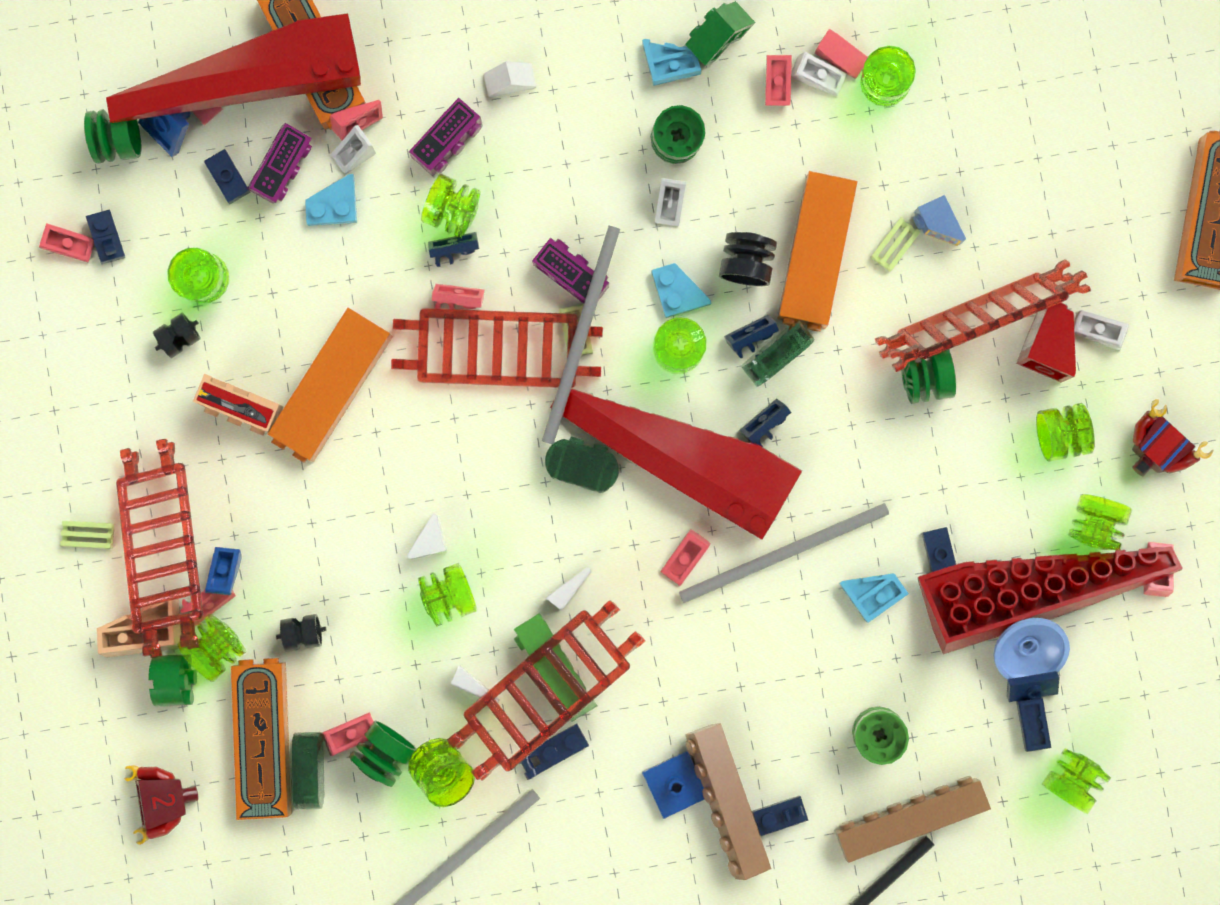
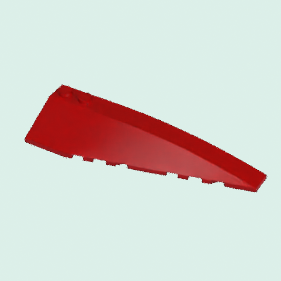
M348 13L298 20L106 97L110 123L361 86L360 70Z
M572 388L564 409V418L594 438L763 540L802 473L801 469L760 445L747 443L731 436L727 437L717 434L708 429L694 427L691 424L655 413L644 412L635 407L618 404L615 401L601 399Z
M1172 546L1143 548L1138 551L1128 552L1126 550H1116L1114 553L1102 554L1100 552H1090L1088 555H1077L1076 553L1036 556L1035 559L1012 558L1009 561L986 560V562L982 563L970 561L919 576L917 579L933 632L942 653L946 654L999 637L1008 627L1021 620L1029 618L1051 620L1181 571L1183 567Z

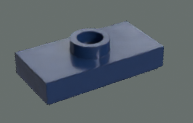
M226 149L204 160L205 165L229 205L251 193L247 189L248 186Z
M947 527L921 533L931 572L956 565Z
M1054 671L1007 679L1008 701L1015 702L1057 695L1060 680L1058 672Z
M1043 698L1016 701L1025 751L1030 752L1052 748Z

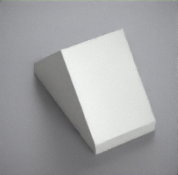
M505 61L483 73L489 98L536 88L531 63Z
M356 125L332 152L331 156L343 173L347 174L374 156L376 152L363 131Z
M661 179L655 223L679 226L686 182Z
M434 513L432 514L407 554L408 558L416 559L447 551L439 516Z

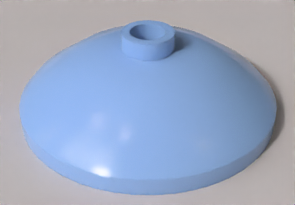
M1044 618L1024 619L1011 625L1000 635L994 648V662L1000 674L1006 679L1054 671L1059 672L1068 659L1070 644L1064 630L1055 622Z

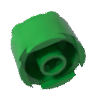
M190 654L162 655L151 659L148 680H153L154 689H149V693L154 706L193 705L194 693L192 685L197 684V671L191 669L192 658Z

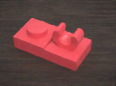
M766 55L765 105L790 106L792 55Z
M435 284L432 292V301H437L435 305L436 311H440L442 303H447L449 305V313L453 312L455 304L461 305L466 309L481 308L485 289Z
M205 590L198 594L194 591L195 599L190 603L183 599L182 605L184 607L180 611L187 620L196 626L236 595L233 590L231 595L205 593Z

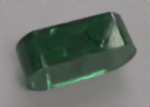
M797 320L743 363L741 368L755 386L758 387L805 351L815 339L801 321Z
M570 436L569 440L561 439L556 441L549 447L545 456V466L552 479L598 493L611 489L619 475L618 462L612 453L607 452V447L594 444L592 448L584 445V440Z
M296 732L292 739V799L295 810L322 809L325 795L324 742L322 733Z

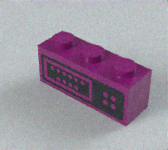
M458 97L409 150L411 158L431 176H434L436 173H442L449 163L447 161L453 154L457 156L464 149V142L470 136L473 138L479 133L482 128L481 117Z
M284 123L247 189L272 204L276 203L277 200L282 201L288 192V188L285 187L288 180H294L300 170V167L297 166L301 157L305 159L312 148L309 144L312 138Z
M550 237L532 260L533 266L584 304L594 270L587 266L589 262L579 254L576 256L568 251V245L560 239L554 241ZM606 275V277H605V281H604V284H603V287H602V290H601L599 299L603 296V294H604V293L606 292V290L609 288V282L607 281V279H608V276H607V275Z

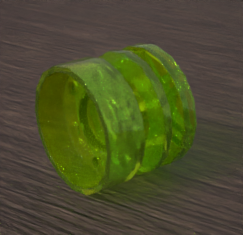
M884 46L876 49L869 55L864 63L860 79L862 93L867 100L875 105L888 107L896 105L905 99L914 82L916 73L914 61L908 52L900 47ZM885 75L890 76L887 84L883 83Z
M441 173L435 179L422 210L421 221L438 228L446 220L445 232L451 233L455 227L454 235L462 238L477 214L481 191L474 187L469 193V185L464 184L456 192V179Z
M198 247L186 248L178 252L171 259L167 269L168 282L172 290L180 297L198 303H211L219 299L226 292L230 282L229 270L225 262L218 255ZM201 272L206 274V277H203L202 279L203 282L198 280V277L201 276Z
M682 317L667 320L659 327L654 338L653 354L655 360L663 370L672 374H685L693 371L700 364L704 356L707 339L703 329L693 320ZM677 339H681L682 343H686L683 350H679L678 346H674Z
M1083 403L1074 404L1073 407L1070 405L1064 406L1062 415L1057 408L1037 412V437L1042 454L1048 462L1066 459L1068 450L1073 457L1080 456L1081 453L1083 455L1093 453L1095 446L1094 429L1090 414Z
M1080 494L1076 511L1086 517L1085 520H1072V524L1082 528V530L1070 529L1068 536L1092 548L1120 551L1122 544L1112 538L1124 539L1125 534L1115 529V526H1127L1129 524L1132 508L1106 498Z
M459 562L443 568L445 579L443 581L439 580L435 572L430 573L432 585L429 584L425 576L418 578L422 603L436 627L443 625L441 613H444L448 622L453 621L451 609L456 608L461 617L477 612L471 588Z
M209 614L205 617L207 625L204 623L197 625L202 637L189 632L177 643V647L196 671L207 680L215 682L226 671V666L222 659L234 664L237 661L235 655L242 657L246 653V649L231 627L213 614Z
M436 738L428 740L414 751L409 760L408 772L412 780L434 806L448 807L455 805L469 794L474 785L475 773L472 766L448 739Z
M1064 748L1061 754L1070 760L1069 764L1057 759L1056 763L1064 772L1061 775L1050 770L1042 782V786L1088 815L1097 802L1094 796L1089 793V790L1092 788L1103 792L1104 788L1095 782L1098 778L1108 784L1111 777L1103 771L1100 765L1088 757Z

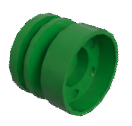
M683 105L671 106L663 110L656 118L650 136L651 146L655 154L663 161L671 164H681L692 159L702 146L706 134L705 124L700 114L692 108ZM676 132L680 133V139L674 142L673 135Z
M100 109L97 113L94 110L85 113V139L91 158L95 163H104L105 160L113 162L116 152L122 160L135 159L141 156L142 144L137 119L110 123L109 115L104 109Z
M947 346L929 349L927 361L921 350L915 351L914 356L911 352L903 353L902 382L911 404L919 403L920 397L923 402H928L930 390H932L936 400L955 397L956 375L953 359Z
M375 720L364 734L368 741L372 743L371 746L359 742L356 747L361 753L352 751L349 758L366 776L376 782L392 787L396 779L391 774L398 777L402 774L400 768L395 764L396 761L408 765L418 750L395 730Z

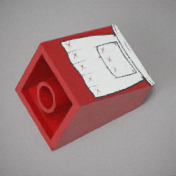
M1053 301V303L1049 302L1038 309L1016 364L1060 383L1074 378L1076 374L1074 312L1068 310L1067 305Z

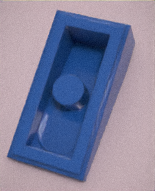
M215 547L205 593L231 595L242 559L240 549Z

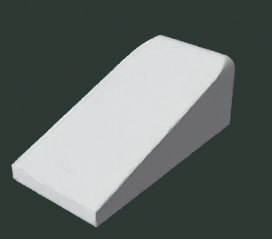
M806 52L797 57L791 72L792 78L835 96H838L847 73Z
M1080 310L1074 325L1075 335L1113 349L1121 350L1129 324Z
M589 567L585 568L546 597V599L560 610L563 609L590 574L591 569Z
M458 666L451 681L453 686L488 702L498 704L500 699L464 667Z

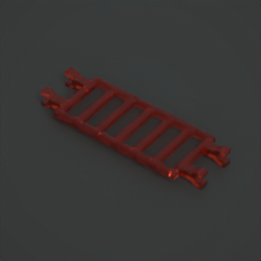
M1064 259L1058 262L1055 268L1042 274L1039 272L1033 273L901 328L896 335L889 338L886 336L875 338L878 346L886 344L885 349L879 351V355L882 359L900 357L898 362L892 364L893 370L898 372L904 369L907 363L912 360L930 358L1064 302L1073 293L1084 294L1090 292V286L1087 284L1079 285L1081 280L1088 278L1087 273L1081 270L1074 275L1069 272L1063 274V270L1070 267V262ZM1060 280L1065 282L1060 285L1055 284V282ZM1038 283L1053 295L1041 300L1025 287ZM1015 292L1030 303V305L1017 309L1003 297ZM993 302L1007 314L994 319L980 306ZM970 311L984 324L971 329L957 316ZM947 321L961 334L948 339L934 325ZM924 330L938 343L924 348L911 335ZM904 345L909 347L904 350L897 349Z
M422 308L419 312V320L393 319V329L419 331L418 360L391 359V369L417 370V380L421 383L558 388L561 378H551L553 323H568V358L578 325V316L569 313ZM429 318L444 319L442 373H427ZM454 319L469 320L467 374H452ZM479 320L494 321L492 375H477ZM504 321L518 322L516 376H502ZM528 322H543L541 377H526ZM590 326L587 337L603 338V327ZM578 366L571 388L576 385V376L601 377V367Z
M167 439L156 441L161 467L140 473L138 472L139 452H131L130 448L120 450L125 477L118 478L116 481L132 630L136 634L143 633L144 644L142 646L143 656H150V658L162 656L161 647L158 643L157 629L180 624L181 648L188 647L190 650L199 648L194 620H199L203 617L186 469L183 463H175V443H168ZM176 474L177 488L128 500L127 486ZM179 498L180 512L131 524L130 510ZM182 522V537L134 548L132 534ZM185 547L186 561L139 573L136 572V558ZM185 571L188 572L189 586L139 598L138 583ZM191 596L192 611L142 622V607Z
M609 600L593 616L586 610L578 613L465 710L463 716L468 724L450 736L447 741L452 748L456 747L459 749L476 733L486 745L492 756L471 771L477 780H485L499 765L505 771H511L630 669V663L625 657L645 643L646 640L637 631L631 634L618 648L610 640L600 626L620 611L615 602ZM582 623L588 627L618 666L608 675L602 671L572 633ZM564 639L598 681L588 692H586L553 650ZM544 656L579 698L568 709L533 666ZM525 672L559 714V717L549 725L545 723L514 683ZM505 689H507L540 732L529 742L495 700ZM486 706H488L520 748L509 759L475 716Z

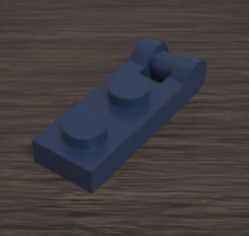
M578 723L517 756L516 760L519 765L522 764L526 771L524 773L526 779L530 780L585 749L589 744ZM537 755L541 764L534 767L530 758Z

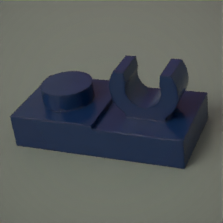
M110 209L85 216L101 265L124 259L125 254Z
M476 232L428 242L430 258L435 257L437 267H441L440 258L443 256L449 259L451 265L454 263L453 253L468 255L479 249Z
M766 315L724 337L727 344L739 358H743L741 351L744 347L748 346L752 353L755 352L753 342L767 340L774 333L778 332L779 329L776 322L769 315Z
M775 399L739 431L751 443L763 447L760 443V438L766 435L772 440L773 435L769 430L782 424L792 412L784 403Z
M800 795L752 811L760 836L809 821Z

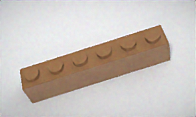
M721 723L710 724L685 734L687 739L686 748L693 756L696 764L694 765V770L704 787L702 791L703 796L712 810L711 819L720 833L721 838L719 842L721 848L728 856V868L731 875L738 880H747L771 870V865Z
M966 776L957 780V785L951 787L942 785L933 789V794L927 796L924 794L915 795L910 798L911 802L903 805L900 802L891 804L886 807L887 811L880 814L874 811L863 815L864 820L856 823L853 820L841 823L839 825L840 829L834 831L845 860L848 863L991 810L981 781L977 778L972 779L971 776Z

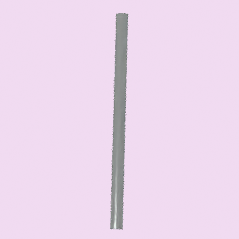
M608 225L542 441L554 445L620 232V229Z
M885 503L684 589L679 592L683 603L691 601L889 515L888 508Z
M533 789L530 790L394 905H414L540 799L538 794Z

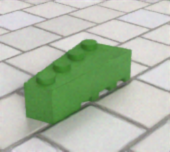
M540 613L514 629L517 634L514 638L521 651L526 649L530 656L526 660L533 672L539 671L542 676L539 682L546 693L551 691L555 698L552 704L559 715L564 713L573 722L597 707L594 699L587 693L586 686L578 674L575 673L573 665L564 651H562L559 642Z

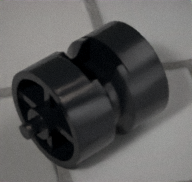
M183 312L170 320L169 326L163 324L153 331L158 344L154 348L156 351L164 350L172 359L183 351L184 345L190 347L201 339L196 330V325L199 322L197 320L192 322Z
M317 614L306 615L300 622L296 618L282 619L280 621V634H276V639H281L285 652L296 651L300 649L302 644L306 648L322 646V632L327 631L326 626L321 627Z

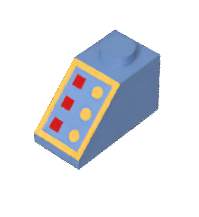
M945 195L919 206L914 211L915 216H913L915 225L919 230L922 229L925 235L956 246L966 240Z

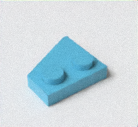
M642 39L653 86L701 75L699 60L688 47H678L671 43L661 45L651 43L650 39Z
M353 174L345 176L305 200L306 222L308 226L357 223L355 178Z
M676 263L651 270L665 318L711 305V300Z
M894 573L845 580L839 583L866 623H869L909 594Z

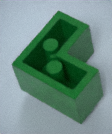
M736 1L730 4L723 3L719 8L713 7L704 16L706 21L702 25L696 26L690 32L689 36L691 38L685 45L706 66L715 62L730 44L741 40L756 22Z

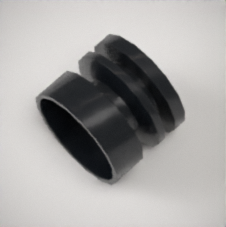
M751 232L727 233L725 242L729 245H725L723 251L733 256V258L721 260L719 277L742 285L769 286L773 268L762 262L774 260L775 254L770 251L776 250L777 242L771 238Z

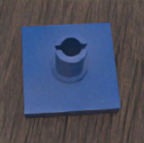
M191 112L139 119L138 123L173 157L181 149L189 126L185 119L190 118Z
M688 751L642 771L663 819L705 800L702 792L704 787L701 779L695 773L694 763Z

